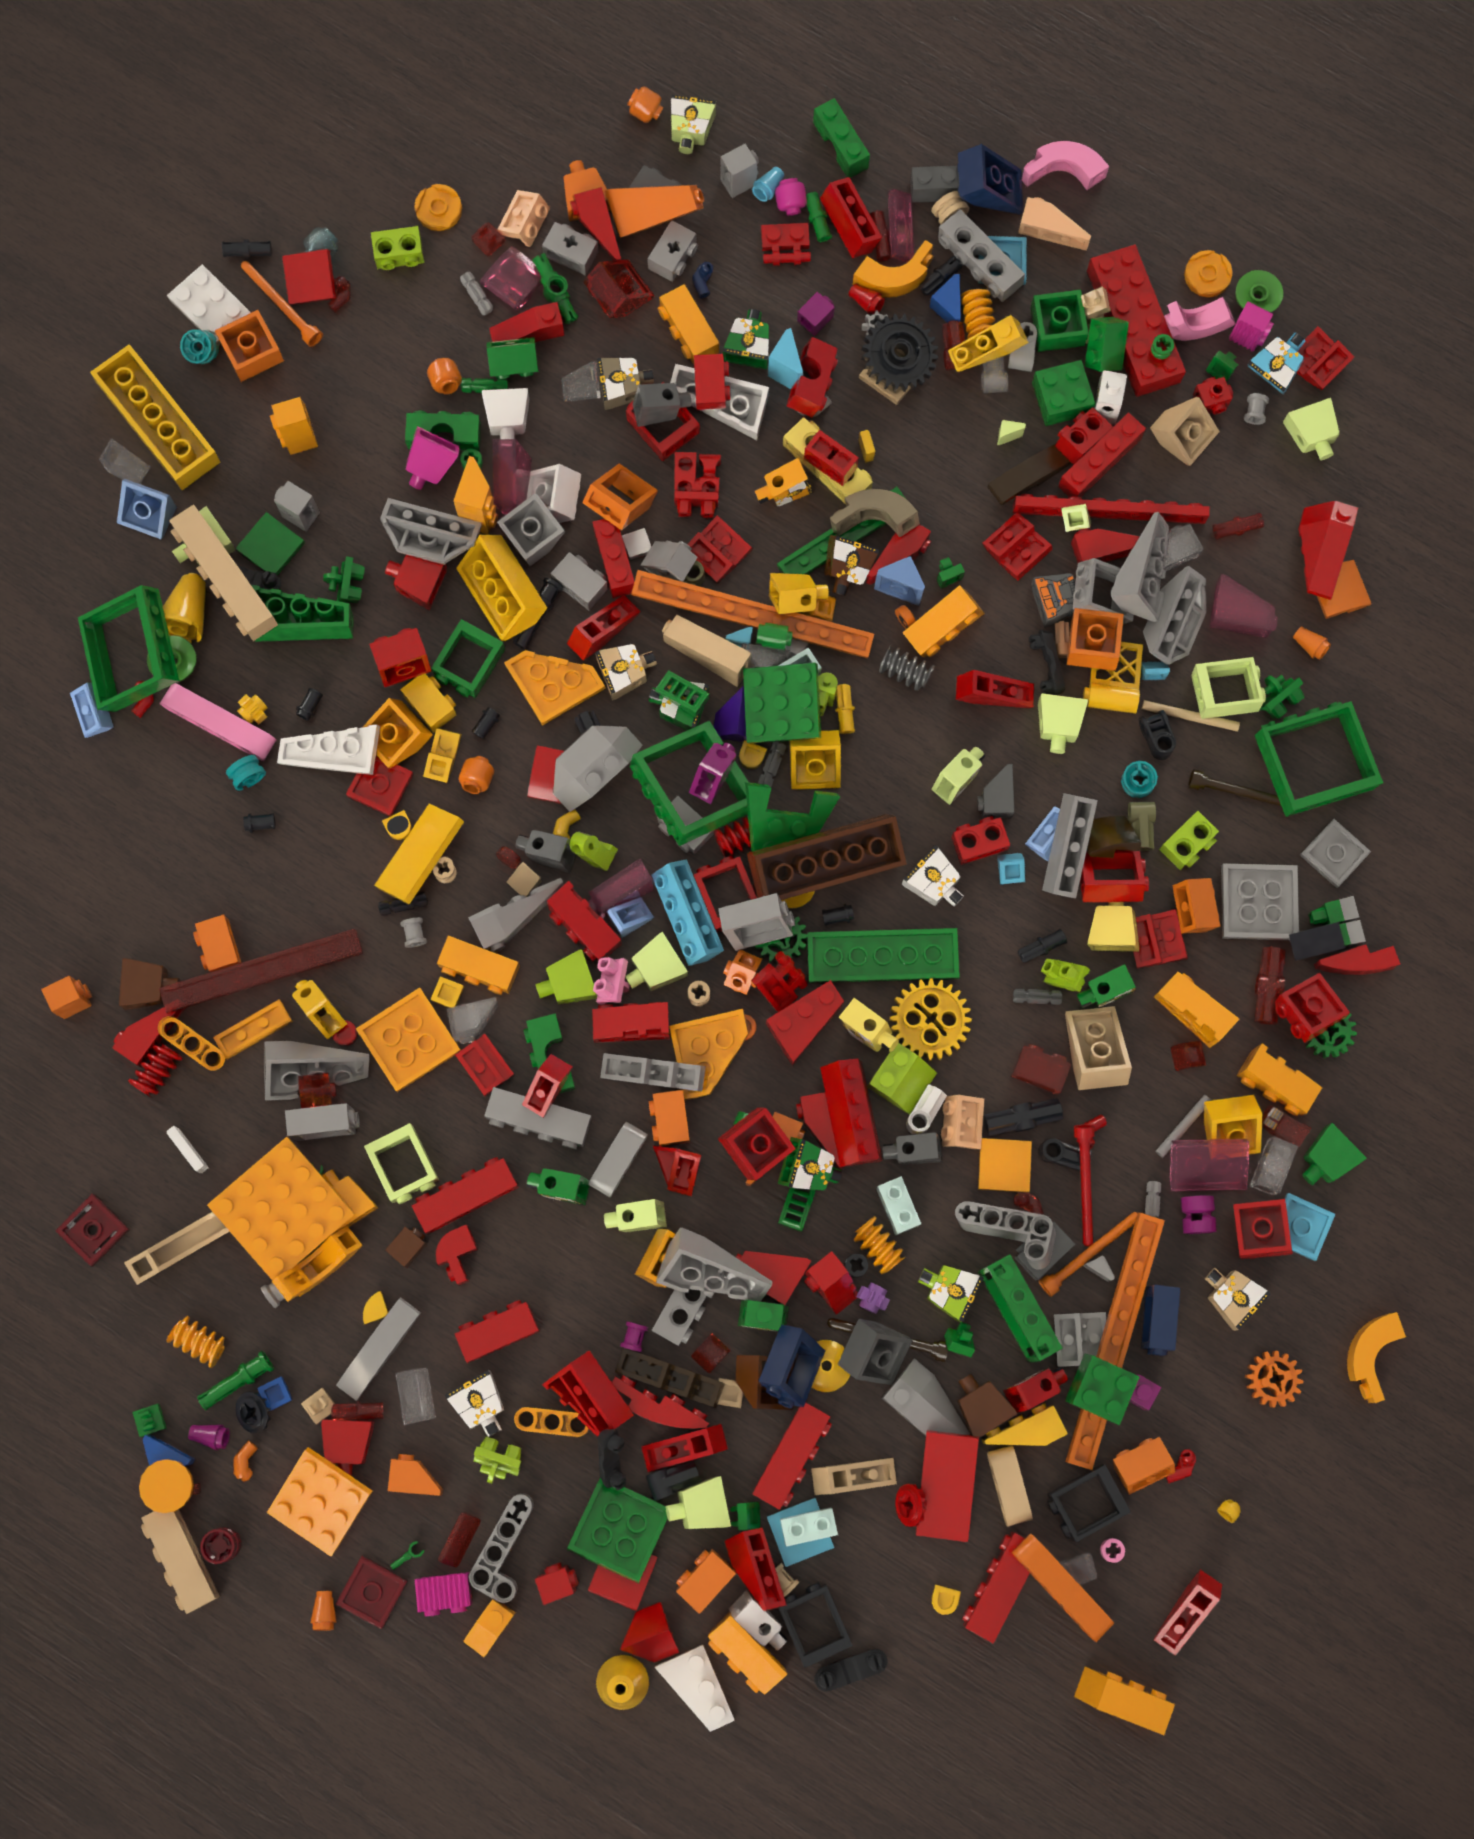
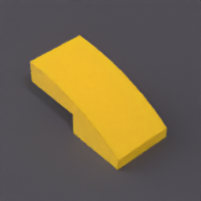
M436 728L432 749L428 754L423 777L448 783L462 734Z

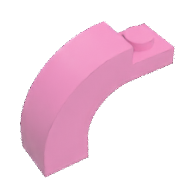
M1071 141L1052 142L1037 149L1035 159L1028 162L1024 167L1022 181L1028 187L1050 172L1066 171L1074 175L1085 189L1088 190L1106 178L1109 166L1097 152L1083 144Z
M1223 297L1194 309H1183L1175 301L1167 305L1170 313L1164 316L1172 338L1182 341L1207 337L1236 324L1229 305Z

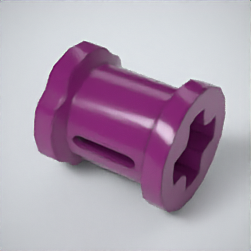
M626 1321L627 1331L624 1342L621 1343L620 1347L642 1352L643 1348L641 1345L644 1333L648 1331L649 1327Z

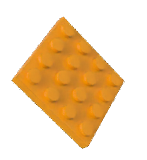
M288 1136L207 1204L272 1281L283 1272L291 1270L355 1215Z

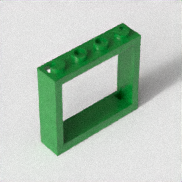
M140 585L78 617L98 710L119 711L179 682L158 588ZM138 607L154 677L117 695L102 625Z
M1351 701L1344 704L1334 702L1324 710H1320L1319 707L1305 712L1306 715L1301 717L1294 714L1284 718L1281 723L1276 724L1275 721H1271L1266 725H1262L1261 730L1254 735L1286 817L1375 790L1383 784ZM1339 717L1363 779L1295 800L1271 738Z
M710 721L633 754L629 766L633 771V778L638 779L642 785L644 796L653 803L657 817L663 819L669 836L672 835L679 846L748 815L745 782H748L735 761L725 781L739 802L687 826L683 823L647 765L699 740L707 752L714 743L722 745L723 741Z
M1010 1254L978 1271L979 1276L984 1278L983 1283L1028 1363L1041 1361L1063 1349ZM988 1272H990L992 1276V1279L987 1280L985 1274ZM1029 1347H1031L1035 1353L1032 1356H1030L1028 1351L1026 1350Z

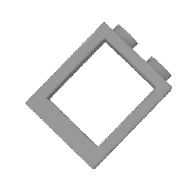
M1095 558L1078 563L1072 610L1080 608L1124 614L1123 624L1132 622L1134 615L1122 611L1113 599L1111 609L1092 603L1095 576L1115 583L1116 576L1121 568Z
M777 893L718 908L722 931L735 951L793 936L792 926H795L793 913L788 910L786 901H781Z
M347 1103L285 1111L287 1136L294 1141L356 1134V1128L360 1126L358 1112H355Z

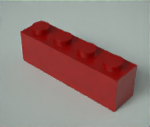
M1128 412L1061 477L1058 487L1068 497H1082L1142 439L1146 428Z
M495 1157L484 1163L485 1168L477 1172L475 1169H472L462 1174V1180L454 1184L452 1181H449L439 1186V1192L431 1196L429 1193H426L416 1198L417 1203L412 1205V1208L424 1232L429 1235L519 1188L505 1159L499 1160L498 1157Z
M805 1403L804 1408H798L753 1490V1495L779 1510L782 1505L785 1507L789 1505L794 1495L790 1490L795 1482L800 1484L807 1471L803 1466L807 1459L813 1460L819 1449V1446L815 1445L820 1435L825 1438L832 1423L828 1422L830 1419L829 1415Z
M1011 1532L1009 1536L1005 1534L999 1545V1549L1002 1551L998 1559L993 1558L986 1571L989 1573L986 1582H980L974 1594L977 1599L973 1607L969 1605L962 1617V1620L965 1621L963 1626L993 1644L1030 1574L1012 1554L1025 1539L1014 1532Z

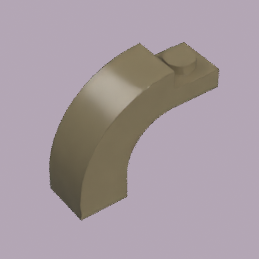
M883 489L862 490L845 497L846 507L837 510L830 517L832 531L837 536L842 535L866 520H880L887 523L899 537L920 525L918 511L908 500L897 493Z

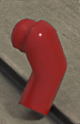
M140 680L136 682L135 686L145 681ZM152 694L139 700L131 711L141 718L153 704L154 695Z

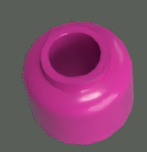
M797 178L785 179L779 182V186L775 188L778 209L782 212H787L788 216L800 214L801 209L807 205L804 184L799 182Z

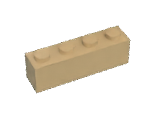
M177 1510L169 1513L153 1511L142 1517V1531L147 1539L151 1538L154 1544L153 1554L159 1563L162 1562L166 1570L164 1577L170 1587L173 1586L177 1593L175 1600L181 1611L185 1610L186 1614L219 1598L220 1595L180 1511Z

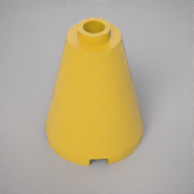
M196 573L183 575L163 605L169 636H180L190 643L197 639V642H200L204 627L206 583Z
M618 1655L611 1657L601 1666L596 1679L597 1691L600 1698L608 1706L618 1710L631 1709L637 1706L647 1694L649 1688L647 1670L633 1656ZM623 1684L626 1690H620L616 1686Z

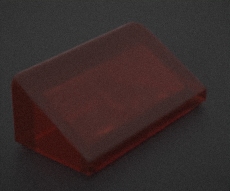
M467 1512L460 1513L438 1557V1561L452 1567H458L481 1520Z

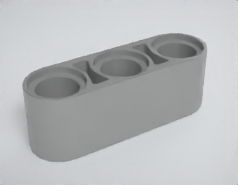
M626 1121L591 1177L588 1185L610 1198L643 1146L648 1134Z

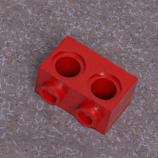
M1094 407L1087 413L1082 411L1073 420L1074 424L1071 427L1066 425L1057 435L1059 440L1055 447L1073 465L1113 428Z
M821 430L816 433L804 451V460L841 486L845 485L858 467L859 457Z
M991 816L980 820L978 825L970 827V824H965L956 828V832L953 833L951 838L961 865L1009 849L1010 842L1001 817L994 819ZM989 830L995 831L998 839L989 840L985 832ZM971 838L975 846L972 848L965 847L962 844V839Z

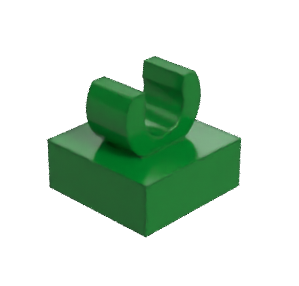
M1219 350L1207 367L1206 372L1216 379L1224 377L1227 383L1238 366L1234 362L1237 356L1230 351L1225 355Z
M949 557L940 561L939 569L941 572L937 578L940 589L963 580L965 571L961 563L953 566Z
M961 1322L957 1330L947 1329L944 1337L949 1351L972 1357L975 1345L972 1338L973 1332L969 1331L971 1325Z
M160 1404L133 1412L139 1437L167 1429Z
M759 1502L737 1503V1506L730 1508V1511L738 1512V1521L731 1522V1525L738 1527V1530L761 1528Z

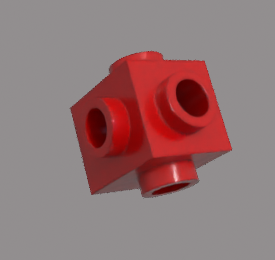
M1212 377L1203 381L1202 384H1198L1192 395L1194 398H1200L1208 413L1220 414L1227 410L1233 398V391L1230 384L1226 383L1224 377L1219 379Z

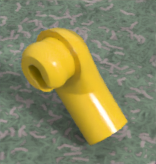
M576 809L556 820L553 831L554 835L570 839L568 834L569 826L581 819Z

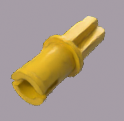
M837 685L838 708L835 709V712L838 713L839 733H854L853 711L855 707L852 706L850 685Z

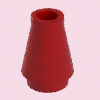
M854 284L848 294L868 314H875L876 311L879 313L885 303V298L882 297L880 292L859 286L858 284Z

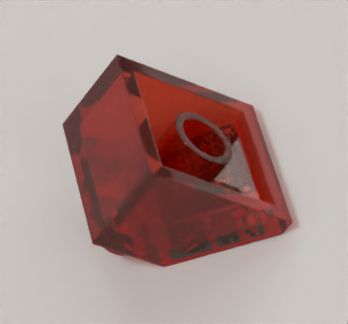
M628 259L599 262L583 281L589 289V293L598 301L602 311L609 318L625 317L655 296Z

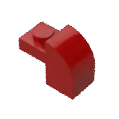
M467 1224L445 1234L439 1241L436 1249L437 1264L441 1266L448 1263L449 1267L446 1268L449 1279L451 1282L456 1281V1284L459 1286L469 1282L460 1257L478 1250Z

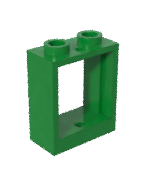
M461 619L431 667L434 678L445 686L449 683L456 687V692L464 697L470 695L476 698L504 653V642ZM461 637L490 652L472 683L443 668Z

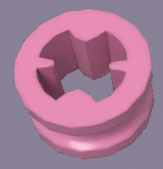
M1108 1538L1102 1542L1100 1554L1108 1562H1119L1125 1555V1547L1118 1539ZM1111 1543H1116L1115 1547H1119V1553H1115L1114 1558H1110V1554L1106 1553V1548L1111 1547Z

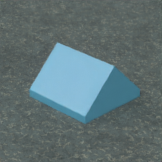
M790 328L786 329L769 356L768 377L791 389L801 375L803 376V370Z

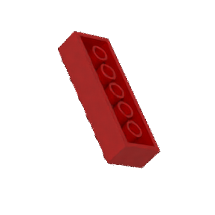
M1134 244L1091 258L1087 273L1093 289L1103 287L1107 291L1110 312L1105 313L1104 317H1116L1129 322L1123 365L1135 396L1139 397L1181 383L1186 370L1175 343L1171 355L1166 359H1158L1151 352V345L1156 336L1167 334L1172 338V335L1136 245ZM1160 342L1158 347H1161L1162 351H1165L1168 346H1164L1163 343Z

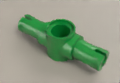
M542 253L541 257L539 255L534 257L532 262L541 276L540 281L544 287V297L551 303H558L565 325L569 324L570 321L574 322L579 316L569 300L570 295L567 292L568 284L566 279L553 270L546 253ZM551 285H556V286H558V287L560 288L561 292H559V293L553 292V291L550 289V286H551Z

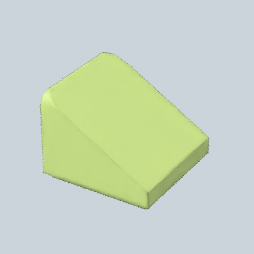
M1003 420L999 429L997 445H1002L1022 437L1026 424Z
M1086 504L1062 508L1066 532L1090 528L1091 519Z

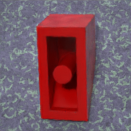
M550 1054L538 1069L522 1105L544 1118L564 1086L572 1066Z

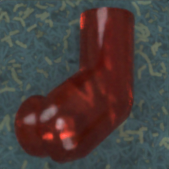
M343 276L335 278L336 299H332L327 303L334 313L351 298V285Z
M1019 1192L1014 1196L1013 1201L1017 1207L1030 1211V1213L1044 1215L1039 1198L1027 1192Z

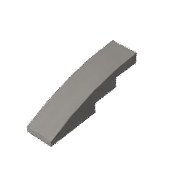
M604 1053L600 1078L702 1092L706 1066Z
M400 1297L367 1340L336 1386L357 1401L373 1378L380 1372L390 1355L395 1352L421 1312Z

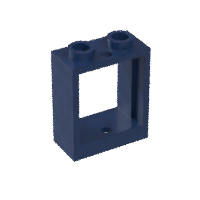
M1151 1285L1145 1288L1140 1349H1147L1148 1355L1167 1356L1168 1351H1175L1180 1298L1179 1287Z
M781 1324L759 1382L767 1389L766 1392L779 1399L778 1403L787 1408H793V1405L804 1408L825 1350L802 1328ZM798 1353L799 1355L789 1378L788 1384H786L785 1382L789 1375L790 1369L792 1367L796 1354Z

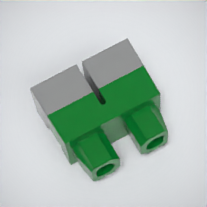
M1354 896L1324 903L1320 908L1308 914L1312 926L1319 924L1325 926L1339 922L1345 947H1356L1366 942L1360 920L1355 921L1359 918Z

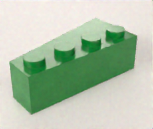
M251 585L278 624L256 639L255 642L353 638L354 616L349 603L323 598L313 599L303 594L296 593L293 595L282 593L281 590L277 589L267 590L257 585Z

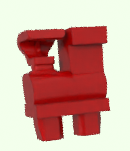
M675 452L674 499L678 517H691V507L698 506L701 507V517L714 518L719 499L720 478L715 477L716 466L721 465L720 454H699V464L703 466V476L696 478L697 454L693 452Z

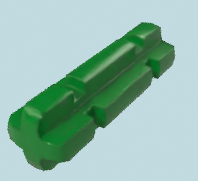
M463 378L461 380V390L463 393H471L472 390L475 393H482V390L508 389V381L506 379L494 381V379L475 378L472 381L471 378Z

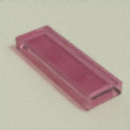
M891 189L888 191L891 258L909 262L914 256L911 194Z

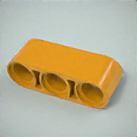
M167 1016L159 1021V1034L203 1067L215 1071L223 1066L225 1062L223 1052L180 1020ZM168 1022H175L177 1025V1030L172 1035H166L164 1032V1027ZM196 1037L198 1041L196 1048L187 1050L185 1048L186 1039ZM209 1052L217 1053L218 1060L215 1064L208 1065L205 1058Z
M525 1407L519 1409L514 1417L516 1427L528 1432L580 1437L589 1431V1428L586 1426L582 1432H575L572 1429V1420L579 1415L577 1412ZM525 1411L530 1412L534 1417V1421L529 1427L523 1426L520 1422V1416ZM551 1414L558 1416L560 1420L559 1426L554 1430L549 1429L546 1425V1418Z

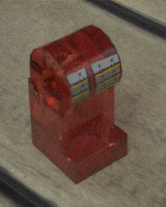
M1268 1105L1262 1114V1128L1293 1150L1301 1146L1311 1130L1309 1126L1299 1123L1271 1105Z

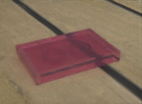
M1248 1139L1171 1140L1170 1190H1247Z

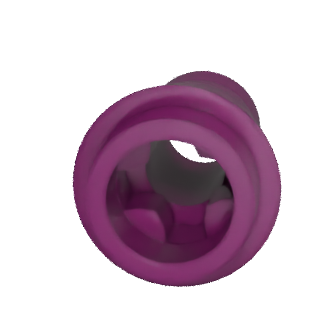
M192 1425L188 1438L191 1441L218 1451L227 1447L230 1430L225 1428L224 1425Z

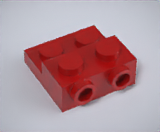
M1320 973L1285 991L1275 1001L1277 1014L1289 1021L1294 1037L1297 1039L1301 1038L1304 1043L1324 1033L1328 1027L1350 1014L1349 1010Z

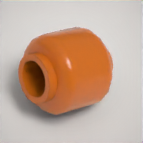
M645 86L640 89L636 88L627 104L630 106V114L644 123L650 122L652 118L657 120L663 109L660 106L661 96Z
M438 358L427 369L429 381L433 389L438 393L452 394L461 384L462 376L456 363L450 358Z
M482 756L466 759L458 777L462 788L471 794H479L488 790L494 775V768L489 763V760Z

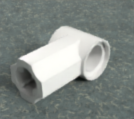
M928 1084L907 1119V1130L912 1135L925 1134L947 1095L937 1087ZM915 1117L922 1118L925 1122V1127L916 1128L912 1123V1119Z

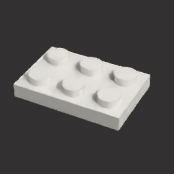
M203 265L198 267L167 295L168 299L199 330H206L214 334L217 338V345L221 343L215 330L251 313Z

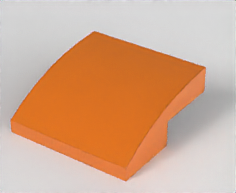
M1354 560L1343 562L1331 600L1317 596L1326 619L1344 612L1350 613L1372 604Z

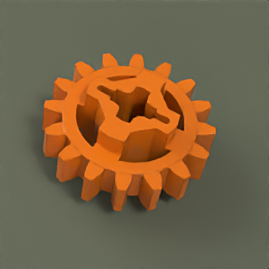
M1273 1351L1272 1357L1268 1352H1263V1359L1255 1356L1254 1361L1256 1365L1247 1366L1252 1373L1245 1375V1378L1251 1380V1383L1246 1387L1247 1389H1254L1255 1392L1252 1394V1398L1261 1397V1405H1265L1269 1401V1406L1272 1408L1276 1407L1277 1402L1281 1407L1286 1406V1399L1290 1402L1295 1401L1293 1393H1301L1297 1388V1384H1302L1303 1380L1297 1379V1375L1302 1373V1370L1294 1369L1297 1363L1296 1360L1287 1361L1289 1354H1283L1280 1358L1279 1351ZM1275 1362L1282 1364L1287 1370L1279 1369ZM1263 1367V1374L1261 1378H1258L1259 1371ZM1273 1375H1278L1279 1380L1275 1381V1383H1270L1269 1379ZM1288 1380H1290L1289 1388L1286 1391L1285 1386ZM1261 1388L1269 1389L1274 1397L1264 1393Z

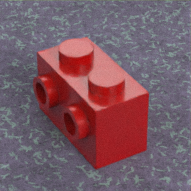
M723 354L694 355L697 410L726 408V401L730 400V385L725 386L724 377L729 376V362H724Z
M561 1562L546 1567L544 1569L545 1573L535 1578L543 1605L574 1594L577 1590L576 1586L579 1584L575 1569L570 1570L568 1565L562 1567Z

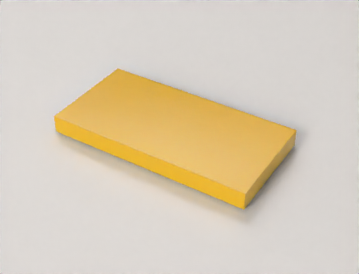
M428 804L374 886L410 904L464 821L456 815Z

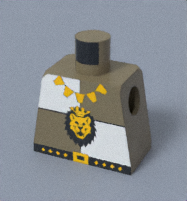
M597 358L605 410L634 401L638 385L654 384L652 369L638 371L637 362L634 358Z

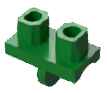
M346 556L345 561L341 563L340 575L338 574L339 567L332 566L331 573L323 574V581L329 583V591L335 592L336 585H338L336 601L344 603H358L360 601L362 590L359 587L350 586V579L361 581L364 576L365 566L353 563V558Z
M1271 675L1266 677L1264 680L1266 684L1264 688L1266 700L1263 702L1260 711L1266 710L1274 719H1279L1287 712V709L1282 704L1285 698H1287L1291 705H1295L1304 699L1305 696L1300 688L1303 682L1300 677L1295 680L1292 678L1285 680L1282 675L1277 678Z

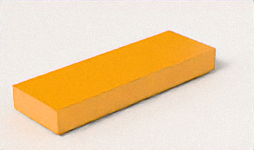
M278 999L213 1038L219 1049L223 1052L225 1059L228 1060L293 1021L281 1000Z

